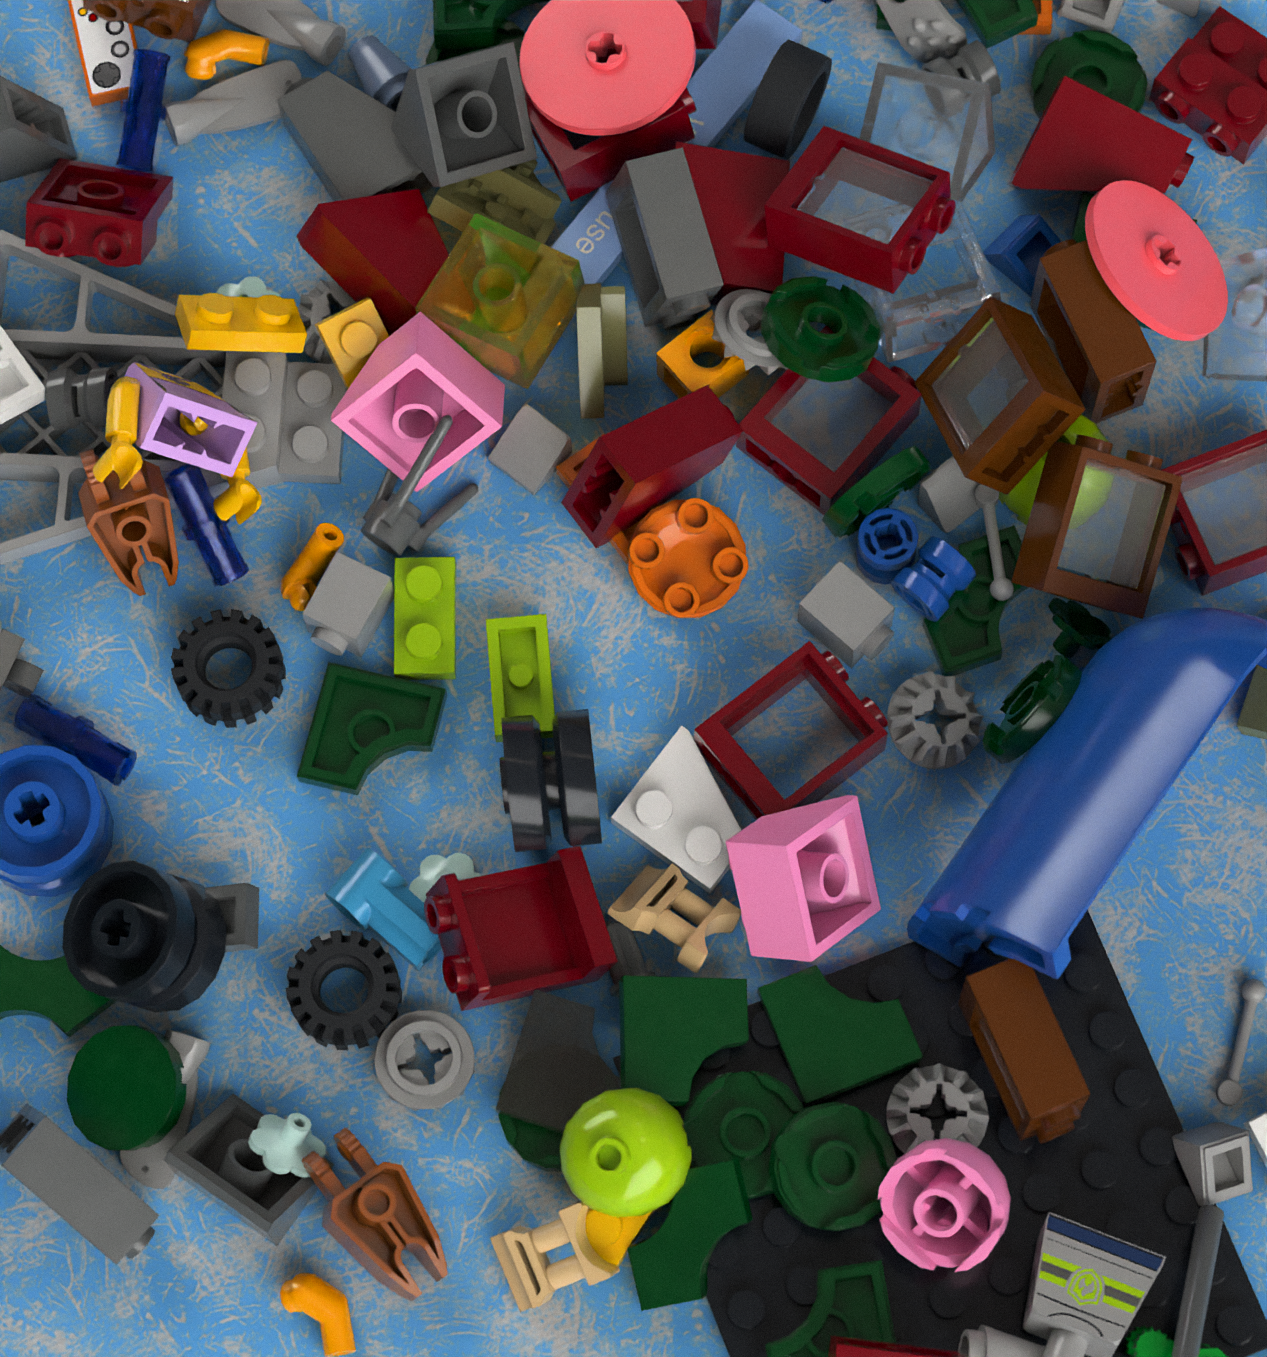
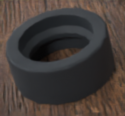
M787 40L783 43L771 60L754 96L744 128V141L783 159H789L804 139L819 108L829 80L832 59L792 40Z

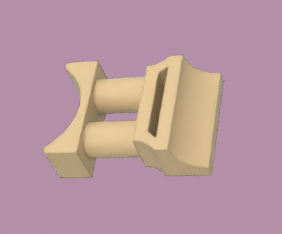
M673 863L666 869H656L647 865L610 906L607 914L632 931H641L648 935L653 930L657 931L682 948L676 961L692 972L698 973L708 954L705 937L716 933H732L741 916V909L725 898H722L715 907L686 888L688 880L684 878L680 868ZM670 909L675 910L676 912H678L679 914H681L682 916L696 924L698 927H694L693 925H691L690 923H688L687 921H685L684 919L670 911Z
M582 1201L559 1210L560 1219L543 1226L526 1228L519 1225L490 1238L520 1312L543 1305L551 1300L553 1293L561 1287L586 1278L588 1285L591 1286L609 1279L620 1271L618 1266L602 1259L590 1245L585 1227L589 1207ZM571 1242L575 1254L551 1264L546 1252Z

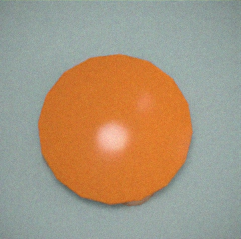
M700 498L672 500L652 509L635 527L628 546V573L637 593L653 609L675 618H701L721 609L736 594L742 579L748 571L746 545L737 525L719 507L713 506Z

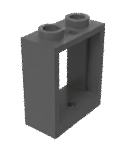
M682 147L625 161L605 193L644 326L648 327L663 323L664 330L666 331L683 328L695 323L698 320L697 314L710 307L709 302L724 285Z

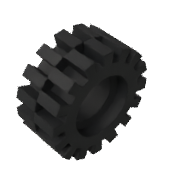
M221 609L211 611L212 620L204 623L201 616L191 622L194 630L190 634L183 629L179 635L178 640L181 646L179 649L173 648L171 656L174 663V668H171L172 676L183 702H186L189 710L196 717L201 714L206 723L216 726L217 720L223 721L226 728L237 727L236 720L245 719L247 725L257 721L255 713L262 710L267 714L274 708L271 702L274 696L280 699L283 692L281 680L286 679L284 658L274 634L269 627L266 629L263 627L259 618L251 615L250 619H246L241 610L231 609V617H224ZM226 648L242 650L252 661V670L248 679L242 685L233 689L215 687L206 678V666L209 659L216 652Z
M341 930L330 931L331 938L321 940L320 936H317L310 940L311 948L306 952L301 948L295 955L297 963L294 968L289 967L287 973L289 988H286L287 1000L301 1029L307 1036H313L318 1044L325 1047L328 1044L336 1046L337 1050H348V1045L357 1044L360 1049L368 1046L367 1040L375 1035L380 1039L387 1024L396 1020L399 1014L397 1010L398 1003H402L401 981L389 952L386 953L381 944L374 938L369 941L364 938L363 933L351 931V936L343 935ZM340 968H352L359 971L367 979L369 987L364 1003L356 1010L347 1013H338L330 1010L324 1005L320 995L324 979L331 972Z

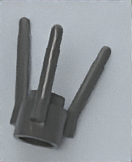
M449 415L441 418L396 494L392 493L398 476L387 469L374 502L363 516L366 523L361 528L362 534L375 545L396 557H400L406 547L418 553L427 538L478 492L476 484H469L421 526L417 521L422 512L408 501L453 423V419Z

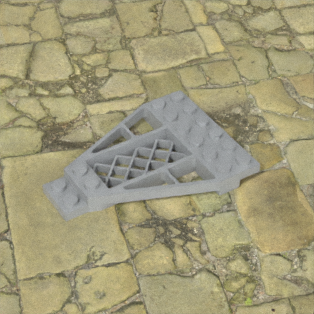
M0 229V326L2 323L9 256H16L80 284L76 323L71 330L60 332L3 329L29 366L42 379L41 382L45 388L49 373L36 359L67 360L56 370L72 369L75 372L79 371L83 366H86L90 371L92 368H100L95 361L126 363L116 371L118 378L124 377L128 367L135 362L155 369L158 368L154 364L184 365L174 375L188 380L193 379L203 371L219 388L214 394L257 422L247 444L251 473L245 477L246 481H249L256 489L278 482L341 484L345 432L331 421V415L347 392V389L334 364L288 362L285 352L187 350L183 337L90 332L93 295L96 292L179 327L175 316L176 305L66 257L50 256L41 252L38 248L25 246V239ZM213 367H225L224 379ZM32 408L0 424L1 434L21 418L37 435L17 453H7L0 445V480L59 482L55 525L1 542L0 565L92 536L86 526L84 516L70 520L73 487L75 483L84 484L85 480L88 479L79 453L93 449L95 455L99 456L111 446V443L105 438V432L103 433L90 422H81L96 439L76 456H67L54 441L68 429H54L50 425L43 430L28 413ZM46 447H48L54 455H44L39 453L43 451ZM147 450L140 454L142 460L160 467L165 487L169 488L166 491L171 510L220 495L229 488L228 481L222 479L220 473L175 459L156 460L161 455Z

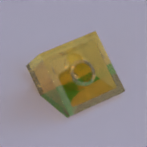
M475 213L415 307L416 314L421 311L487 370L529 389L575 315L577 299L585 282L579 260Z

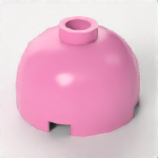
M942 1138L924 1141L899 1157L882 1181L878 1192V1199L881 1197V1208L883 1211L880 1223L885 1236L899 1254L917 1266L933 1271L937 1265L946 1268L957 1267L954 1272L965 1271L985 1260L1005 1231L1008 1223L1011 1197L1004 1174L988 1154L973 1144L954 1139Z

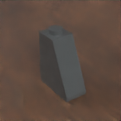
M328 70L315 78L306 77L298 80L286 90L284 96L277 99L283 125L333 201L419 189L422 194L434 187L391 130L396 112Z
M0 76V182L53 168L60 158L76 160L77 156L63 108Z
M26 1103L1 1131L0 1165L116 1265L124 1256L129 1259L134 1258L152 1239L155 1229L151 1225L160 1215L47 1116Z

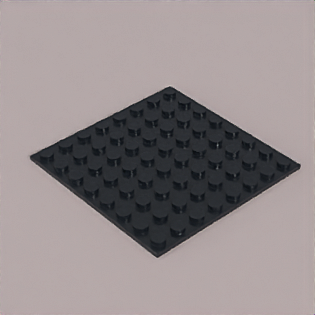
M1088 910L1068 938L1071 961L1058 980L1034 969L1091 1093L1080 1112L1081 1117L1073 1122L1075 1128L1060 1137L1044 1143H1040L1036 1135L1020 1141L958 1004L967 976L1011 959L994 954L988 947L991 941H983L976 952L969 954L961 967L913 941L824 976L829 985L851 999L871 1003L899 999L922 1052L923 1059L920 1062L810 1106L838 1102L855 1106L861 1111H866L879 1120L891 1138L897 1161L904 1153L894 1143L886 1120L887 1104L894 1086L914 1068L941 1063L958 1071H966L970 1079L984 1092L989 1119L985 1135L977 1148L988 1154L1005 1176L1011 1197L1008 1223L1005 1231L985 1260L965 1271L954 1272L957 1267L946 1268L938 1265L933 1271L917 1266L897 1252L883 1233L880 1218L883 1216L882 1210L861 1226L840 1231H829L808 1227L788 1214L774 1193L748 1199L753 1220L731 1229L721 1238L711 1254L707 1268L708 1292L706 1299L729 1357H767L766 1344L793 1333L808 1318L817 1298L818 1270L882 1260L897 1344L958 1351L961 1335L965 1329L978 1331L981 1325H985L1038 1345L1046 1346L1048 1340L1028 1333L1023 1329L1036 1242L1049 1212L1166 1257L1160 1272L1112 1357H1130L1129 1354L1125 1353L1126 1346L1123 1344L1126 1343V1338L1124 1337L1129 1335V1330H1134V1326L1138 1328L1141 1325L1146 1326V1328L1148 1326L1153 1327L1154 1330H1161V1334H1167V1339L1174 1341L1198 1211L1202 1206L1198 1205L1173 1145L1172 1136L1184 1132L1183 1127ZM761 1001L747 1006L748 1041L742 1046L720 1049L703 1060L692 1077L688 1102L684 1106H672L678 1111L683 1122L685 1112L697 1091L715 1077L730 1072L756 1071L767 1073L788 1085L802 1103L803 1108H805ZM619 1055L613 1058V1062L621 1080V1062ZM936 1089L935 1098L932 1099L929 1108L919 1109V1112L910 1111V1113L920 1114V1117L930 1119L931 1129L934 1130V1140L939 1139L940 1131L943 1130L946 1120L956 1119L957 1116L965 1117V1114H956L955 1111L945 1109L944 1099L941 1098V1090ZM673 1198L669 1202L670 1207L672 1206ZM1223 1221L1201 1343L1219 1348L1227 1357H1248L1267 1349V1320Z

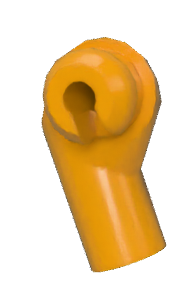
M221 29L191 41L184 52V56L187 57L184 68L185 73L191 78L209 80L216 74V62L225 59L264 66L269 51V38Z
M321 523L317 526L303 550L281 579L280 589L282 597L286 600L289 599L292 608L297 611L305 610L317 588L316 584L344 542L342 531L334 524Z
M299 1273L293 1279L285 1281L280 1290L281 1304L290 1313L295 1311L303 1312L319 1322L325 1357H337L356 1352L349 1304L345 1294L313 1273Z

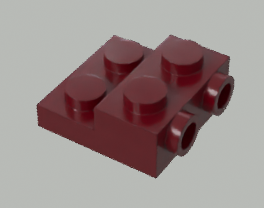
M1219 6L1194 38L1188 37L1155 77L1149 100L1155 103L1156 109L1166 119L1176 124L1184 123L1200 134L1206 145L1215 153L1225 157L1232 156L1244 165L1267 136V38Z
M60 158L26 202L25 246L38 248L41 252L55 257L67 258L76 255L94 257L101 263L114 267H129L134 264L141 265L156 243L157 220L172 199L173 177Z

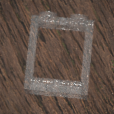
M957 192L951 193V199L955 201L956 207L950 226L943 234L937 233L928 247L953 241L970 281L891 302L887 291L853 279L860 296L872 306L881 328L879 343L887 363L946 347L990 296L1001 301L999 287ZM897 207L843 222V227L888 244L912 211ZM942 322L940 325L934 326L936 323Z

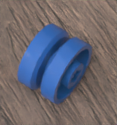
M24 745L1 753L0 880L4 885L27 896L56 897L80 888L90 875L101 869L112 848L114 820L107 799L99 788L98 783L77 757L53 746ZM45 818L42 824L34 826L37 820Z

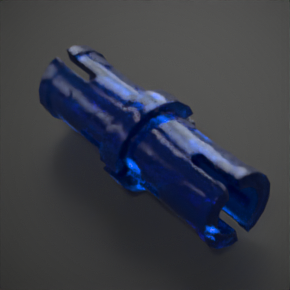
M134 49L127 100H122L120 103L119 113L125 116L118 159H116L115 165L135 171L153 172L159 121H166L167 115L166 107L162 106L171 56L153 50Z
M186 463L165 474L163 481L173 496L185 522L182 531L187 540L194 541L205 562L214 586H223L244 576L249 571V567L239 552L227 526L230 518L226 521L221 520L214 510V498L200 467Z
M35 693L29 695V700L25 699L15 714V728L39 739L48 746L56 747L77 757L85 767L115 786H119L122 779L126 780L137 759L136 751L103 735L94 728V723L83 715L75 718Z

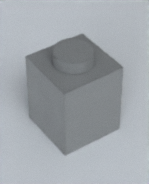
M336 552L302 613L307 630L312 634L310 639L316 645L332 654L342 656L344 651L347 650L362 658L394 599L391 577Z
M839 561L799 603L798 623L852 669L864 655L870 660L874 659L894 636V632L890 627L892 626L895 607L843 562Z

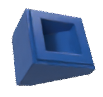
M1025 214L1017 217L984 250L983 255L994 267L1031 297L1039 259L1043 257V254L1050 247L1062 241L1040 214Z

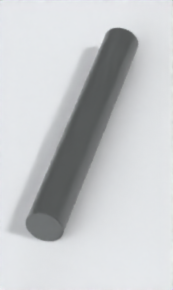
M1205 1205L1200 1207L1198 1211L1171 1357L1199 1356L1224 1219V1212L1216 1206Z

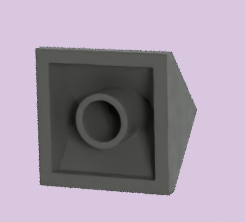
M514 42L503 43L409 69L391 130L434 187H443L537 159Z
M232 1094L167 1152L164 1161L177 1176L278 1246L319 1188L311 1177L302 1178L294 1175L292 1172L281 1175L271 1172L266 1168L263 1163V1156L255 1153L248 1144L251 1133L257 1129L258 1122L264 1115L235 1094ZM323 1157L329 1163L331 1168H333L334 1164L325 1157Z

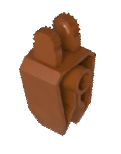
M93 449L79 453L88 478L78 493L86 526L120 581L139 596L146 594L139 572V567L145 563L140 547L142 545L147 561L158 563L162 568L168 586L175 585L179 560L169 497L160 467L143 460L139 471L123 489H120V479L114 470L110 472L103 482H99L95 478L93 466L100 458L95 455Z
M344 1128L334 1135V1140L340 1154L349 1162L360 1177L349 1188H344L333 1173L329 1163L315 1151H312L302 1159L306 1171L329 1202L324 1207L322 1227L378 1282L401 1297L413 1301L423 1293L403 1264L401 1252L402 1250L411 1252L434 1280L438 1282L448 1275L447 1263L439 1235L403 1166L389 1162H382L380 1165H377L355 1135L347 1128Z

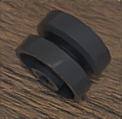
M588 709L556 713L552 721L555 751L543 752L540 723L533 715L501 718L504 757L499 758L505 814H510L515 852L547 849L552 840L549 810L561 809L564 839L571 847L602 844Z
M136 861L111 863L90 875L73 896L64 919L62 949L70 973L85 990L155 1013L177 1011L199 999L216 978L226 950V923L219 902L204 886Z

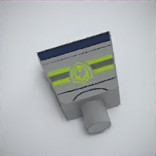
M1049 1212L1036 1242L1023 1329L1028 1333L1048 1340L1042 1357H1084L1085 1355L1090 1357H1112L1160 1272L1166 1257Z

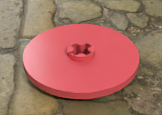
M551 0L535 16L525 33L520 50V74L525 90L533 105L545 118L555 125L584 135H615L635 130L650 123L665 113L678 100L685 90L694 69L696 45L690 21L676 0ZM608 49H616L617 54L610 55L607 63H599L597 57H605Z
M1128 180L1115 181L1096 193L1088 204L1085 216L1088 247L1103 280L1121 304L1143 324L1157 333L1175 340H1199L1218 328L1227 311V284L1214 249L1193 219L1169 197L1139 182Z

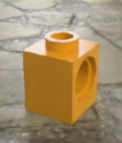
M712 310L656 352L657 375L678 399L706 385L719 398L749 375V369L745 371L742 359L738 356L724 357L725 344L712 339L715 323L711 320L714 313ZM703 352H712L720 356L722 362L717 366L704 368L697 365L693 358Z

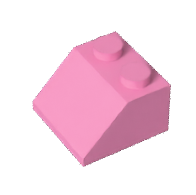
M420 311L377 346L332 412L331 421L404 481L441 418L445 415L451 416L453 423L414 489V491L418 492L502 427L505 384Z
M845 795L761 816L725 841L729 855V865L733 873L740 904L742 923L746 931L751 956L812 962L881 910L858 797L855 795Z

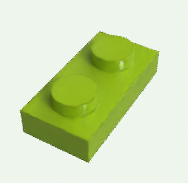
M455 557L395 558L394 676L396 678L405 680L456 679Z
M546 614L486 619L496 743L503 742L501 718L533 715L540 723L542 738H553L552 721L555 717Z

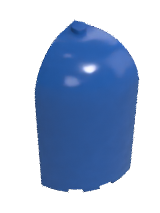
M1217 608L1179 609L1143 619L1127 627L1102 646L1082 671L1079 686L1070 703L1042 738L1024 754L908 921V938L959 967L962 966L971 952L978 950L983 941H991L988 947L994 954L1015 959L1058 980L1071 961L1068 938L1243 680L1256 665L1267 669V620L1242 612Z

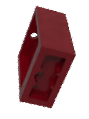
M810 641L694 729V741L702 756L755 820L761 816L817 803L882 753L886 747L888 733L884 728L888 726V722L882 711L869 697L865 696L860 700L845 683L849 680V676L840 661L830 651H825L821 654ZM806 679L858 740V743L784 800L732 735Z

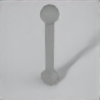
M980 484L975 490V502L980 508H983L994 576V581L990 585V593L996 600L1005 601L1012 596L1014 587L1011 581L1006 578L995 506L998 503L999 491Z
M1257 979L1247 980L1242 986L1241 993L1245 1003L1226 1081H1223L1216 1090L1218 1101L1225 1106L1236 1105L1243 1096L1239 1078L1257 1003L1261 1002L1266 996L1265 985Z

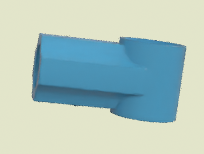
M366 848L329 888L325 895L351 922L364 931L367 928L372 930L419 971L424 965L430 963L442 950L438 934H433L430 931L425 918L424 902L406 888L408 884L404 878L380 855Z

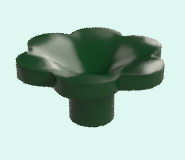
M1053 598L1049 603L1048 607L1053 613L1052 620L1062 630L1053 642V647L1065 657L1072 658L1081 645L1087 649L1095 650L1096 648L1100 649L1112 639L1109 636L1111 634L1109 627L1099 618L1092 616L1078 602L1069 600L1066 603L1062 599Z

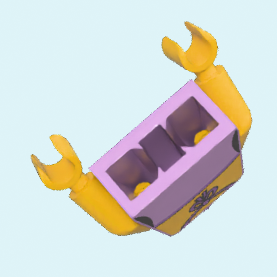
M137 362L132 363L128 367L125 376L115 381L110 389L107 401L105 438L111 443V446L93 466L95 478L99 482H103L110 472L114 470L120 479L119 488L123 489L142 467V457L138 450L132 446V444H135L140 449L220 473L221 478L227 480L229 488L214 499L213 503L214 510L221 520L226 521L235 514L237 523L241 525L262 504V497L259 491L249 481H246L245 478L251 473L247 444L257 422L194 381Z

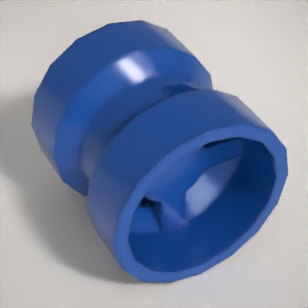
M884 508L872 512L863 520L858 532L855 556L857 566L866 578L875 583L891 584L893 578L902 568L914 565L919 536L917 526L911 517L901 510ZM887 535V537L877 540L879 537Z
M931 536L918 550L919 559L912 567L902 568L891 581V586L911 608L928 620L936 622L949 608L948 599L955 591L965 590L977 575L973 566L955 548L942 539Z

